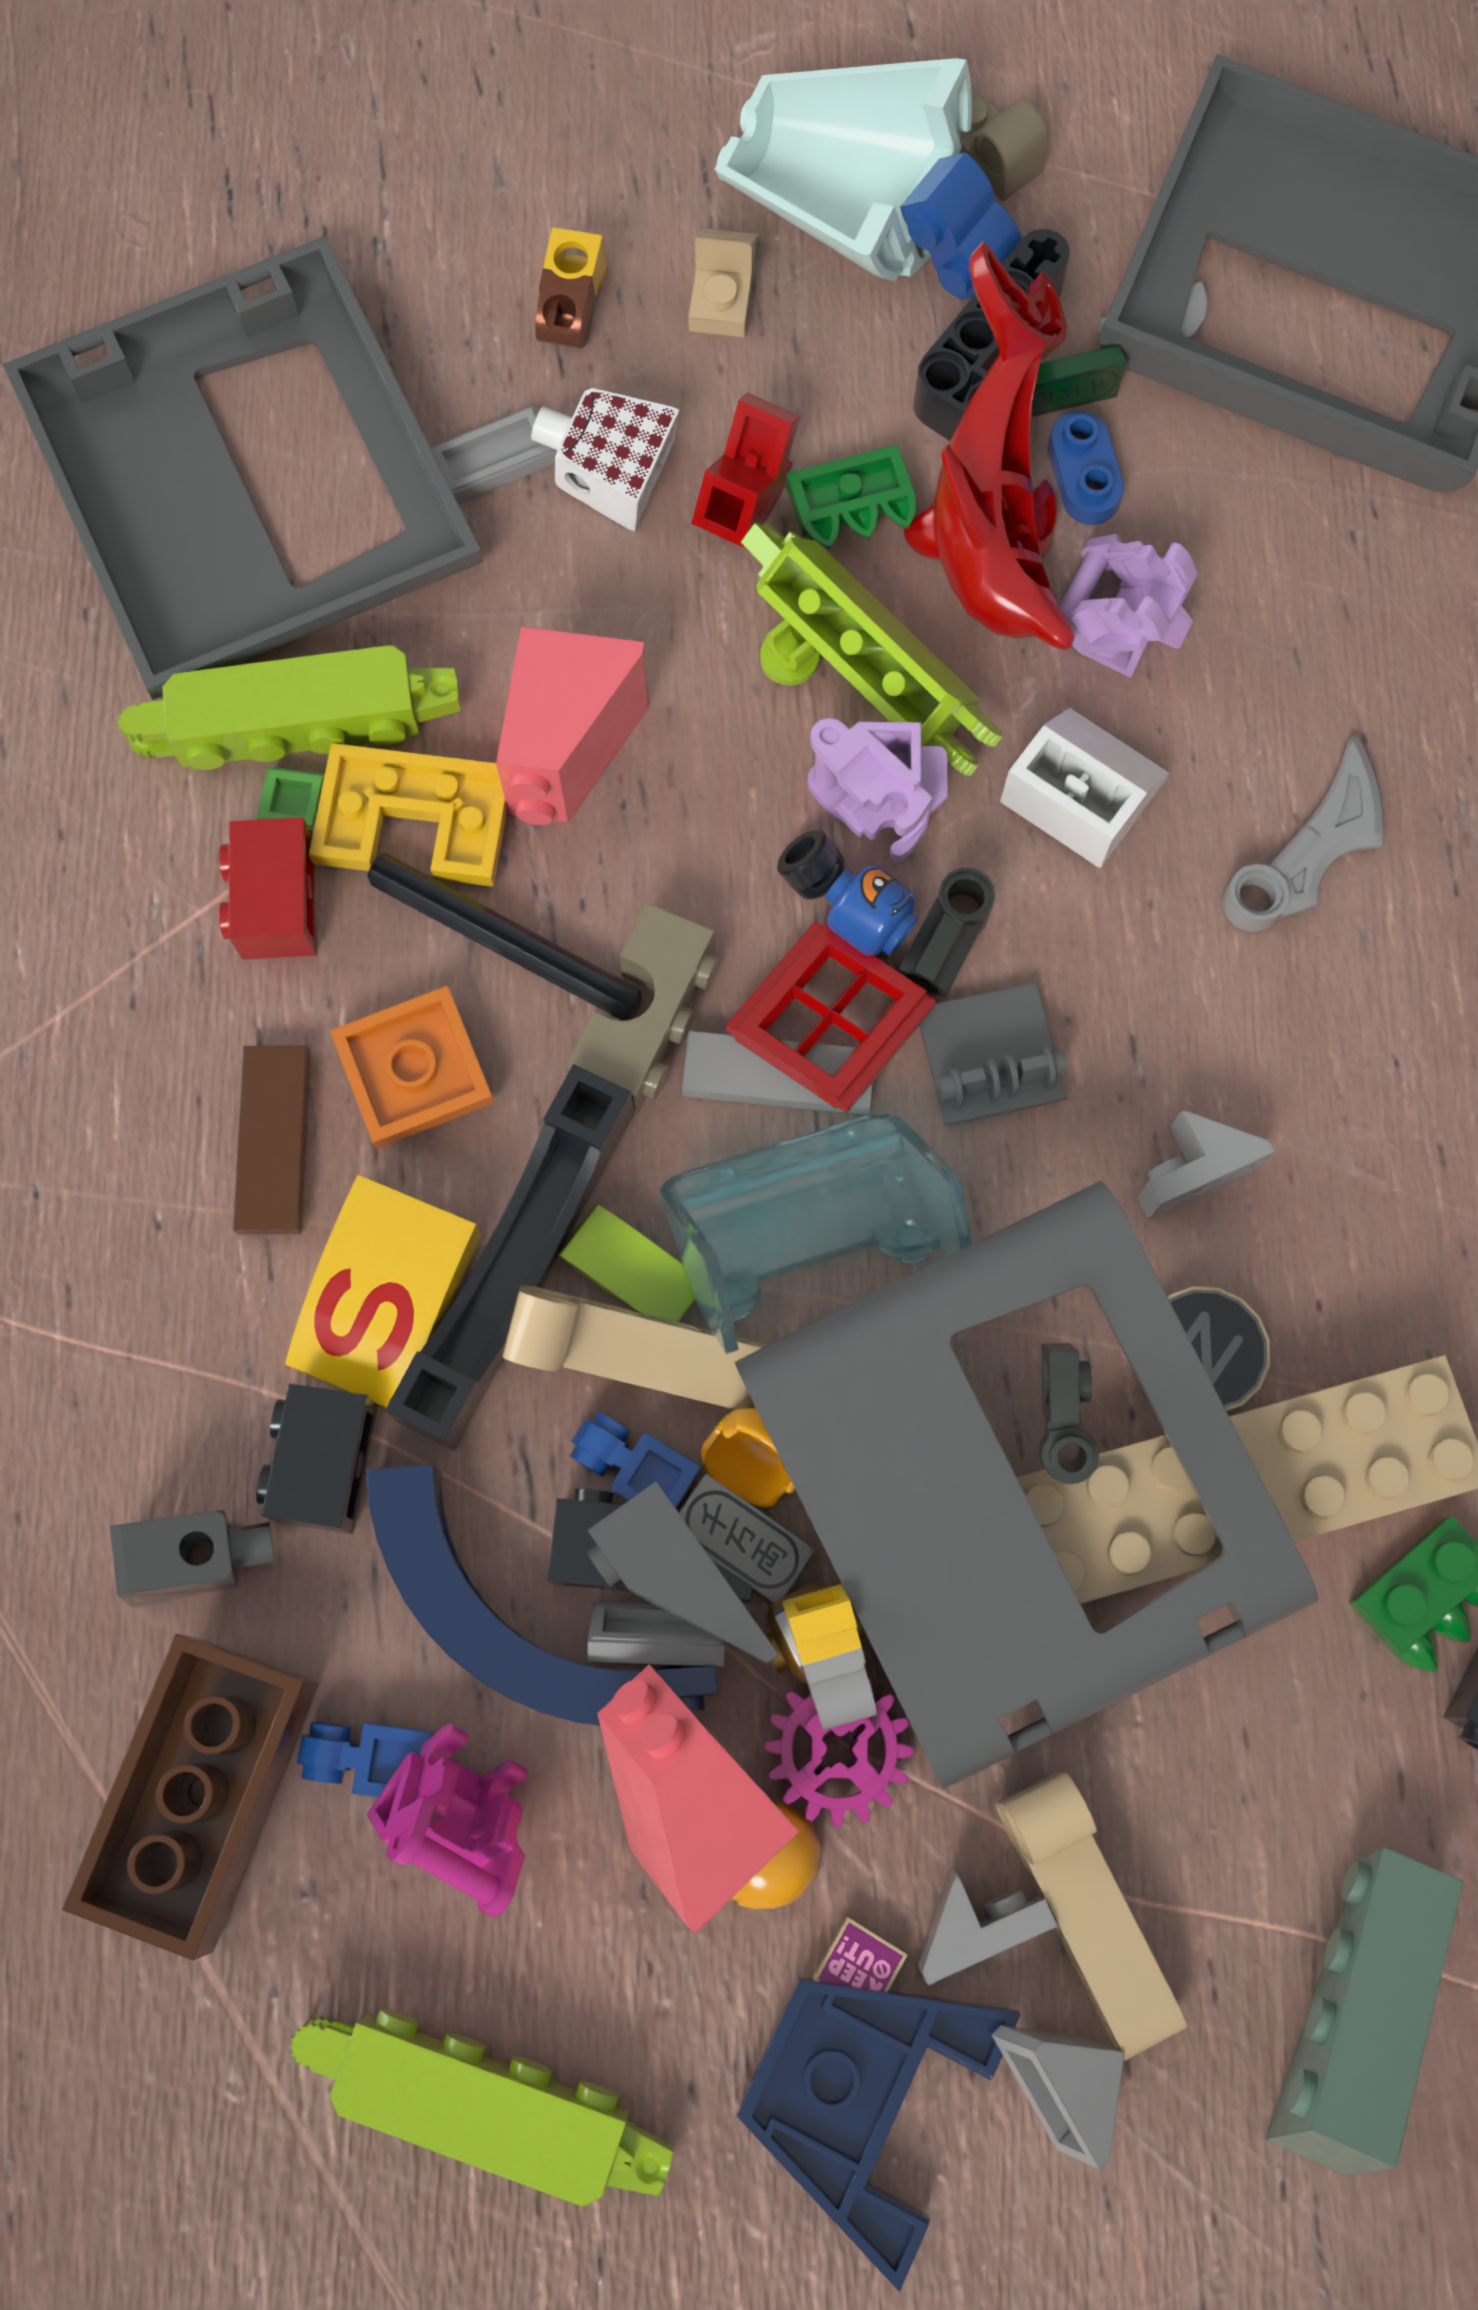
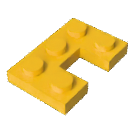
M331 743L309 851L313 864L369 871L377 856L384 816L437 822L439 825L430 869L435 880L494 887L507 815V806L496 763Z

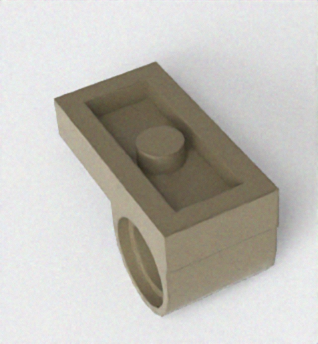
M971 85V130L968 132L960 131L962 148L959 154L966 152L977 162L986 174L994 194L1003 202L1044 172L1048 145L1047 129L1040 114L1026 101L1019 100L1001 113Z

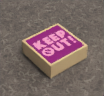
M846 1915L812 1979L815 1981L889 1991L908 1954Z

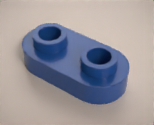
M1071 411L1062 415L1052 427L1048 443V454L1063 506L1066 512L1080 523L1088 525L1104 523L1116 514L1124 491L1123 479L1108 429L1098 416L1090 412ZM1072 434L1083 435L1087 439H1077ZM1091 482L1098 483L1103 489L1093 490L1086 484Z

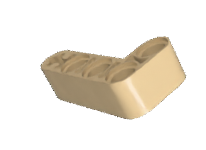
M520 1285L502 1357L511 1362L540 1370L561 1372L564 1367L726 1408L742 1409L752 1408L754 1403L734 1362L766 1345L540 1287Z
M1055 1771L996 1802L995 1807L1037 1894L1046 1899L1057 1924L1055 1930L1115 2049L1125 2052L1123 2061L1187 2028L1180 2007L1092 1834L1097 1832L1094 1820L1070 1776L1067 1773Z

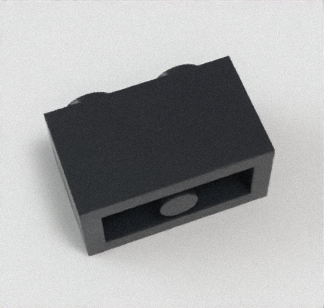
M289 1383L286 1399H278L272 1412L270 1436L277 1439L272 1465L265 1464L262 1467L257 1483L256 1501L258 1504H263L261 1516L277 1523L353 1534L378 1404L368 1395Z

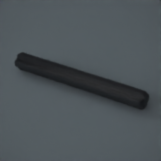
M387 853L379 854L370 866L367 877L370 884L376 889L622 1021H627L638 1009L642 998L639 988Z

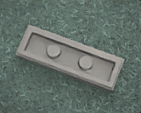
M688 1031L682 1097L846 1113L840 1108L835 1109L737 1042L733 1035ZM781 1040L792 1049H795L800 1043L797 1041ZM815 1043L804 1057L833 1076L856 1047ZM872 1084L848 1113L869 1115Z

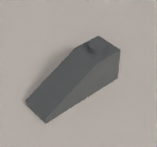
M656 1481L588 1530L597 1545L589 1550L587 1555L609 1587L622 1579L631 1593L757 1661L767 1665L778 1657L779 1654Z

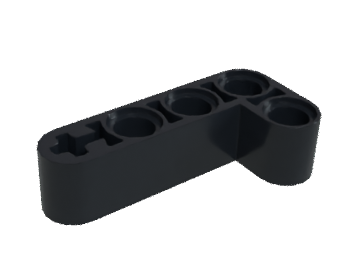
M1038 229L1024 236L1001 264L1027 294L1030 284L1041 273H1046L1053 283L1058 297H1060L1069 261L1070 248L1066 239L1059 233L1050 229ZM976 295L924 355L918 365L913 404L915 415L924 425L949 441L968 402L1000 353L996 339Z

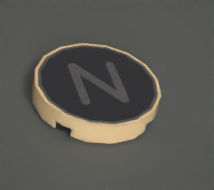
M1192 1286L1170 1294L1168 1299L1226 1412L1238 1409L1262 1387L1270 1367V1339L1260 1316L1241 1297L1218 1287Z

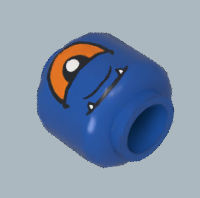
M869 865L863 868L857 875L846 869L825 896V899L833 905L827 917V925L830 930L867 956H877L882 951L886 955L891 956L906 939L920 918L913 912L916 905L915 894L878 865Z

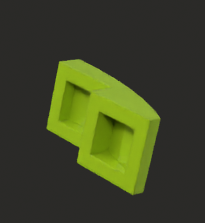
M595 1204L557 1255L603 1292L615 1296L632 1311L679 1322L707 1284L662 1248L599 1204Z

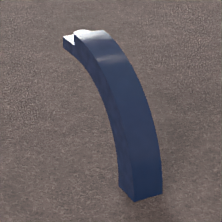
M434 1465L366 1469L368 1502L377 1542L388 1571L404 1602L426 1633L452 1660L477 1680L508 1699L543 1714L576 1723L600 1726L597 1713L613 1699L616 1692L625 1683L633 1680L641 1671H617L594 1668L565 1660L528 1641L506 1624L483 1599L460 1562L445 1514L442 1472ZM716 1666L655 1670L692 1711L705 1710L704 1696L718 1695Z

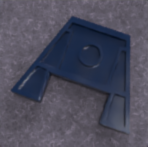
M798 1977L737 2109V2117L900 2292L927 2231L930 2218L928 2214L867 2182L927 2047L991 2081L1003 2056L992 2034L1001 2025L1016 2027L1021 2013L1015 2009L896 1991H881Z

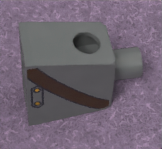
M224 1510L110 1526L117 1596L130 1607L237 1587V1568L275 1562L270 1523L265 1522L230 1528L229 1519ZM202 1543H209L214 1546L213 1555L208 1562L200 1565L188 1564V1555L193 1547Z

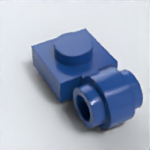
M599 1411L596 1412L591 1421L584 1419L571 1440L576 1446L569 1457L601 1477L604 1476L609 1466L613 1469H616V1467L620 1468L619 1474L609 1489L627 1501L656 1481L675 1509L678 1507L699 1473L701 1466L646 1432L643 1433L633 1451L629 1450V1446L624 1442L630 1431Z
M311 1722L309 1735H302L297 1764L303 1765L302 1779L335 1784L343 1783L344 1771L354 1768L356 1770L352 1794L379 1797L406 1755L411 1752L420 1755L422 1744L434 1735V1731L365 1722L363 1723L360 1746H357L356 1741L350 1740L352 1727L333 1723Z

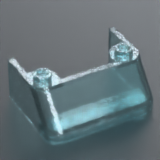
M882 1113L863 1116L695 1168L671 1177L663 1183L660 1189L665 1213L699 1311L726 1354L739 1350L732 1321L746 1317L752 1308L760 1302L762 1291L759 1281L873 1244H876L885 1255L894 1257L896 1260L904 1263L924 1260L932 1252L940 1249L949 1256L972 1244L961 1178L901 1117L893 1114Z

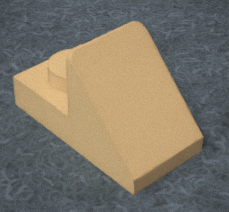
M703 228L696 235L695 275L688 315L689 332L745 338L758 247V234Z

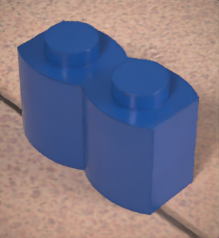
M966 152L939 158L900 206L903 219L908 227L909 236L915 244L931 254L932 262L942 287L960 300L970 299L975 296L968 265L971 254L983 241L991 247L1002 263L1022 239V235L1012 217L995 201L994 191L986 174Z

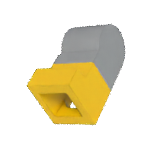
M842 1584L782 1601L823 1731L877 1715L875 1701L864 1667L866 1661L857 1632L856 1620L850 1599Z

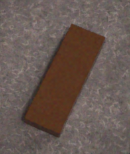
M243 1046L233 1230L237 1234H301L310 1068V1051L307 1046Z

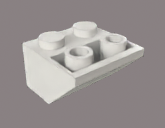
M1068 708L1043 725L1011 767L1000 802L1101 869L1167 780L1170 773L1073 709Z

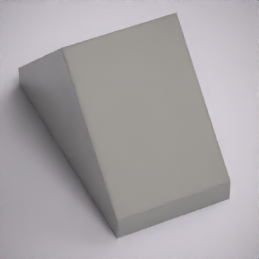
M1001 2025L992 2034V2037L1056 2150L1101 2170L1110 2160L1125 2052L1079 2035Z

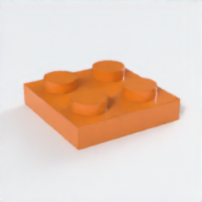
M448 985L330 1030L368 1133L376 1149L495 1104Z

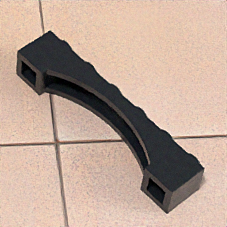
M575 1064L572 1065L543 1119L544 1125L529 1161L487 1246L437 1329L422 1350L416 1352L385 1409L397 1422L455 1451L504 1359L502 1355L520 1285L542 1288L558 1258V1253L566 1243L634 1115L631 1091Z

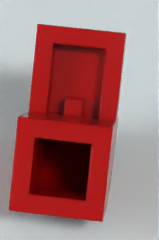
M748 392L738 400L724 454L705 470L691 524L744 547L741 541L754 523L763 525L767 521L781 496L786 483V473L790 472L793 464L792 461L788 460L801 416Z

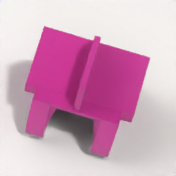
M451 1723L441 1728L422 1744L420 1755L414 1752L406 1755L368 1811L367 1816L380 1839L388 1844L386 1852L388 1859L400 1866H405L411 1862L476 1899L478 1909L486 1915L495 1918L505 1911L513 1898L525 1857L517 1841V1827L521 1821L523 1810L520 1809V1803L510 1798L508 1794L516 1785H520L525 1781L528 1769L509 1759L501 1763L490 1773L479 1776L450 1758L456 1750L462 1749L469 1739L467 1732Z

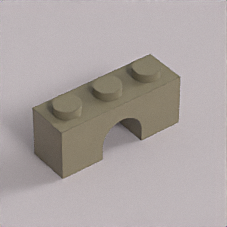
M645 902L619 955L622 977L645 987L653 995V1002L641 1016L627 1021L614 1020L592 1011L566 1065L567 1074L572 1065L575 1064L631 1091L634 1112L639 1114L646 1097L655 1100L665 1083L669 1071V1065L663 1063L672 1042L679 1045L684 1042L695 1016V1010L689 1008L698 987L703 990H707L710 987L719 967L721 956L714 954V930Z

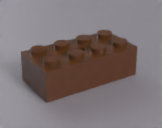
M175 1633L62 1910L193 1961L213 1953L319 1682L206 1640ZM198 1779H201L205 1786V1799L202 1806L196 1804L191 1797V1788Z

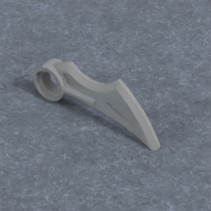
M1352 736L1348 741L1337 774L1318 809L1269 865L1252 864L1244 866L1234 874L1222 894L1221 903L1224 915L1232 925L1248 932L1264 931L1274 925L1279 918L1315 907L1317 905L1321 878L1326 869L1336 859L1356 850L1381 849L1383 845V815L1379 788L1368 755L1358 737ZM1247 885H1256L1263 888L1269 894L1271 907L1261 912L1247 908L1241 900L1240 889Z

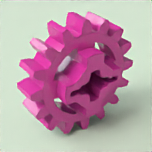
M789 1691L785 1698L788 1705L793 1709L789 1717L772 1714L769 1720L775 1727L782 1730L781 1739L764 1743L765 1751L780 1754L781 1764L773 1767L768 1772L770 1780L787 1777L791 1783L784 1793L782 1800L788 1805L801 1796L808 1800L805 1808V1818L810 1821L817 1817L821 1808L830 1809V1818L834 1827L842 1826L845 1810L849 1809L854 1810L855 1815L862 1823L870 1821L867 1803L873 1799L889 1808L893 1804L889 1793L885 1790L889 1781L907 1784L909 1779L901 1770L895 1768L897 1758H906L914 1755V1748L904 1744H897L896 1734L909 1726L908 1720L894 1719L890 1721L886 1714L895 1700L893 1696L888 1694L875 1702L877 1715L823 1731L811 1693L808 1698L803 1700L796 1693ZM799 1724L810 1736V1758L797 1771L793 1761L792 1743ZM861 1724L862 1729L853 1737L855 1741L849 1748L851 1755L855 1758L852 1763L846 1767L841 1762L835 1761L830 1766L825 1765L814 1774V1769L823 1761L821 1757L827 1751L826 1744L821 1740L825 1733L830 1731L836 1736H842L847 1732H853ZM879 1728L884 1743V1756L880 1770L877 1773L868 1762V1739ZM828 1778H848L860 1792L845 1797H831L818 1793L815 1790Z

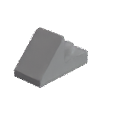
M1181 1111L1170 1125V1129L1188 1164L1185 1163L1182 1156H1178L1150 1170L1147 1173L1150 1181L1147 1182L1138 1194L1137 1199L1147 1218L1150 1219L1259 1169L1275 1151L1269 1140L1188 1111Z
M951 1869L947 1875L917 1962L922 1978L928 1985L933 1984L1057 1927L1046 1899L1038 1894L1026 1898L1022 1888L1016 1889L987 1902L984 1906L988 1916L978 1920L959 1875Z

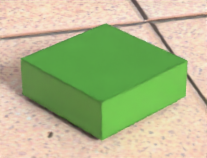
M268 767L256 820L303 817L313 836L325 774Z

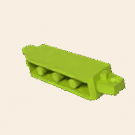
M754 523L741 543L764 566L758 573L760 580L755 585L758 593L890 722H921V746L943 747L947 752V761L950 765L965 776H970L979 764L973 753L953 735L960 725L963 724L972 732L976 739L993 748L1003 737L1000 728L977 707L981 699L816 540L802 539L795 532L791 531L784 538L771 525Z
M393 645L175 673L162 686L163 700L141 702L138 706L135 704L131 707L127 706L125 710H121L122 714L118 715L120 720L117 723L119 730L129 741L132 751L137 756L141 755L143 759L145 757L151 759L153 756H156V758L176 756L182 768L191 767L197 770H213L221 767L225 762L252 759L258 762H272L281 759L285 754L306 751L329 754L331 743L344 745L366 743L378 746L396 745L404 741L405 738L419 737L420 722L460 712L461 698L454 668H409L406 655Z
M381 2008L377 2017L371 2014L365 2015L355 2025L338 2019L331 2021L330 2016L323 2018L321 2015L318 2019L314 2017L310 2020V2023L307 2022L302 2025L301 2029L295 2030L296 2035L291 2038L292 2045L289 2048L293 2051L291 2057L294 2056L296 2058V2064L301 2063L302 2068L309 2066L310 2071L335 2080L330 2098L337 2115L581 2207L601 2198L605 2186L660 2196L671 2166L674 2147L627 2121L630 2110L618 2106L619 2095L603 2086L580 2081L577 2090L550 2081L553 2071L540 2063L522 2057H513L509 2066L483 2056L486 2046L475 2039L447 2032L444 2041L417 2032L420 2021L414 2017L387 2008Z

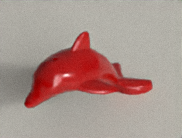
M983 241L971 254L968 266L975 295L993 332L1000 353L968 402L950 443L942 449V467L939 473L934 505L914 517L908 529L903 528L904 537L908 545L920 555L941 560L950 587L967 614L998 636L1016 639L1036 637L1054 648L1067 650L1073 645L1075 632L1055 598L1043 562V557L1052 546L1057 522L1055 495L1052 486L1046 478L1032 490L1030 468L1031 405L1040 361L1066 339L1067 324L1061 301L1046 273H1041L1030 284L1027 294L1009 275L991 247Z

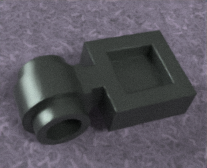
M1041 1343L1042 1410L1046 1420L1045 1435L1039 1444V1458L1043 1467H1045V1470L1053 1479L1065 1484L1080 1483L1094 1473L1099 1462V1449L1096 1441L1084 1428L1077 1425V1423H1080V1404L1091 1403L1092 1375L1090 1362L1079 1361V1350L1070 1343ZM1072 1443L1079 1445V1453L1073 1461L1068 1463L1058 1461V1454L1062 1447Z

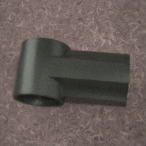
M959 868L950 872L941 882L938 896L898 970L899 973L927 990L926 994L946 998L978 935L986 927L995 899L994 886L988 876L980 870L973 868ZM964 894L976 900L980 909L971 914L959 913L951 907L948 900L956 895Z

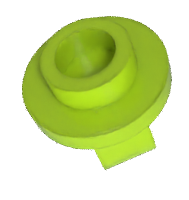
M784 619L766 634V639L760 649V664L764 673L772 681L781 685L793 686L804 683L814 675L819 665L820 654L797 630L791 628L792 626Z

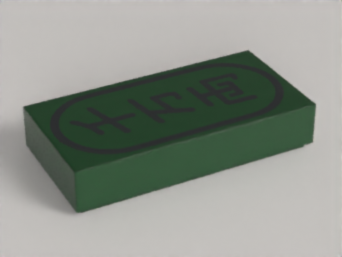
M1114 345L1040 363L1032 399L1031 417L1117 397L1126 365L1121 346Z

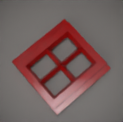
M815 921L727 1022L725 1031L733 1035L737 1042L835 1109L840 1108L848 1113L934 1009L936 1000L926 994L927 990L875 956H867L831 931L828 925L825 924L823 926ZM829 957L857 975L830 1008L802 990ZM867 982L895 1000L868 1033L840 1015ZM795 998L822 1017L799 1045L792 1049L767 1032V1030ZM832 1023L860 1041L833 1076L804 1057Z

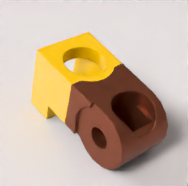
M552 227L539 285L540 295L535 320L537 341L584 348L589 336L592 312L598 289L603 286L607 270L603 235ZM578 248L584 251L588 257L565 254L564 249Z

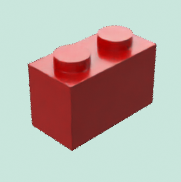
M303 817L229 821V844H221L219 849L221 875L224 881H229V901L220 903L219 923L223 938L230 939L243 960L316 955L315 865L309 856L312 834Z

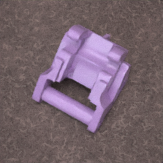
M1117 534L1087 540L1081 551L1083 562L1059 606L1075 632L1073 647L1078 653L1132 678L1151 641H1159L1175 649L1181 648L1193 623L1191 617L1182 607V603L1198 572L1190 554L1179 543H1172L1165 557L1160 558L1152 545H1143L1140 541L1123 543ZM1113 570L1118 578L1122 580L1120 584L1121 589L1116 598L1089 599L1104 571Z
M825 718L818 721L811 730L810 744L815 752V765L808 773V790L832 818L841 820L859 838L864 834L868 839L874 840L882 829L887 827L894 828L896 834L900 835L901 838L891 845L890 859L895 863L905 860L926 834L930 814L948 797L946 750L940 746H921V722H857L851 729H848L837 719Z

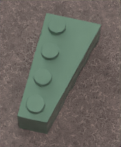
M1382 1847L1360 1858L1359 1861L1354 1860L1351 1863L1341 1887V1900L1345 1901L1337 1927L1327 1942L1323 1956V1968L1265 2140L1345 2176L1397 2168L1464 1881L1386 1847Z

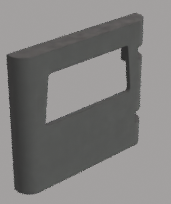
M1217 54L1099 336L1101 348L1120 345L1126 360L1125 369L1417 486L1434 491H1453L1466 486L1475 476L1478 468V412L1470 410L1478 409V157ZM1213 239L1447 332L1451 339L1409 422L1402 423L1184 336L1181 332V326L1205 240Z
M325 236L3 364L152 700L163 696L162 686L175 673L239 665L483 562L481 549ZM271 279L275 291L248 302L245 301L241 292L242 289ZM307 344H313L320 352L405 527V531L303 587L296 588L288 580L199 390L197 380L207 374ZM101 345H107L111 354L110 357L79 369L74 356Z
M1098 1181L734 1362L943 1790L1318 1602L1316 1587L1298 1549L1126 1215L1110 1189L1102 1181ZM1081 1286L1092 1290L1222 1545V1553L1218 1558L1101 1632L1093 1630L950 1345L951 1337L957 1332ZM1226 1605L1234 1622L1203 1637L1195 1620ZM1036 1701L1043 1718L1007 1736L999 1718Z

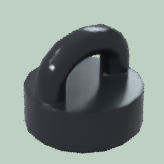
M813 830L797 837L785 848L778 860L777 871L798 895L804 899L812 900L827 894L834 882L843 873L844 858L824 831Z

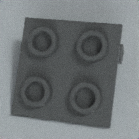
M1036 982L936 1003L934 1009L919 1026L945 1126L1068 1099L1062 1079V1074L1067 1073L1065 1056L1062 1049L1054 1050Z

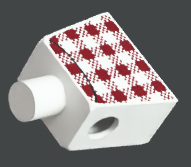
M590 388L584 391L573 417L542 406L533 425L531 440L557 450L555 456V483L561 490L621 526L635 532L676 442L679 409Z

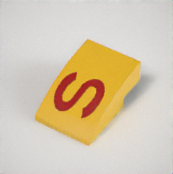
M357 1174L315 1271L292 1337L285 1365L344 1391L368 1395L379 1406L386 1408L416 1352L422 1350L457 1298L455 1293L482 1237L477 1224Z

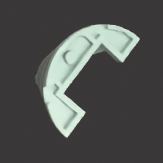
M952 58L762 75L751 98L745 102L742 108L740 125L744 134L741 138L731 136L727 145L719 153L715 167L718 178L873 275L891 281H897V276L899 275L911 277L924 266L931 257V254L915 244L909 236L908 227L903 219L900 206L939 158L959 154L962 148L960 131L968 132L971 130L972 92L967 60Z

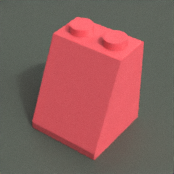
M529 627L520 628L496 759V766L509 815L516 816L519 820L532 825H548L552 821L569 823L648 710L649 691L644 642Z
M649 1664L633 1680L625 1683L616 1692L613 1699L597 1714L630 1850L685 1925L696 1934L799 1830Z

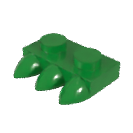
M898 444L786 473L785 487L802 536L808 534L825 548H832L838 536L839 526L845 524L860 536L869 539L875 530L877 518L880 515L886 514L894 523L905 529L909 528L914 519L917 503L916 495Z
M1453 1515L1444 1517L1354 1597L1349 1604L1402 1662L1419 1670L1436 1672L1438 1670V1655L1433 1638L1429 1633L1430 1629L1451 1640L1469 1642L1471 1640L1470 1620L1461 1601L1465 1599L1468 1603L1478 1607V1543Z

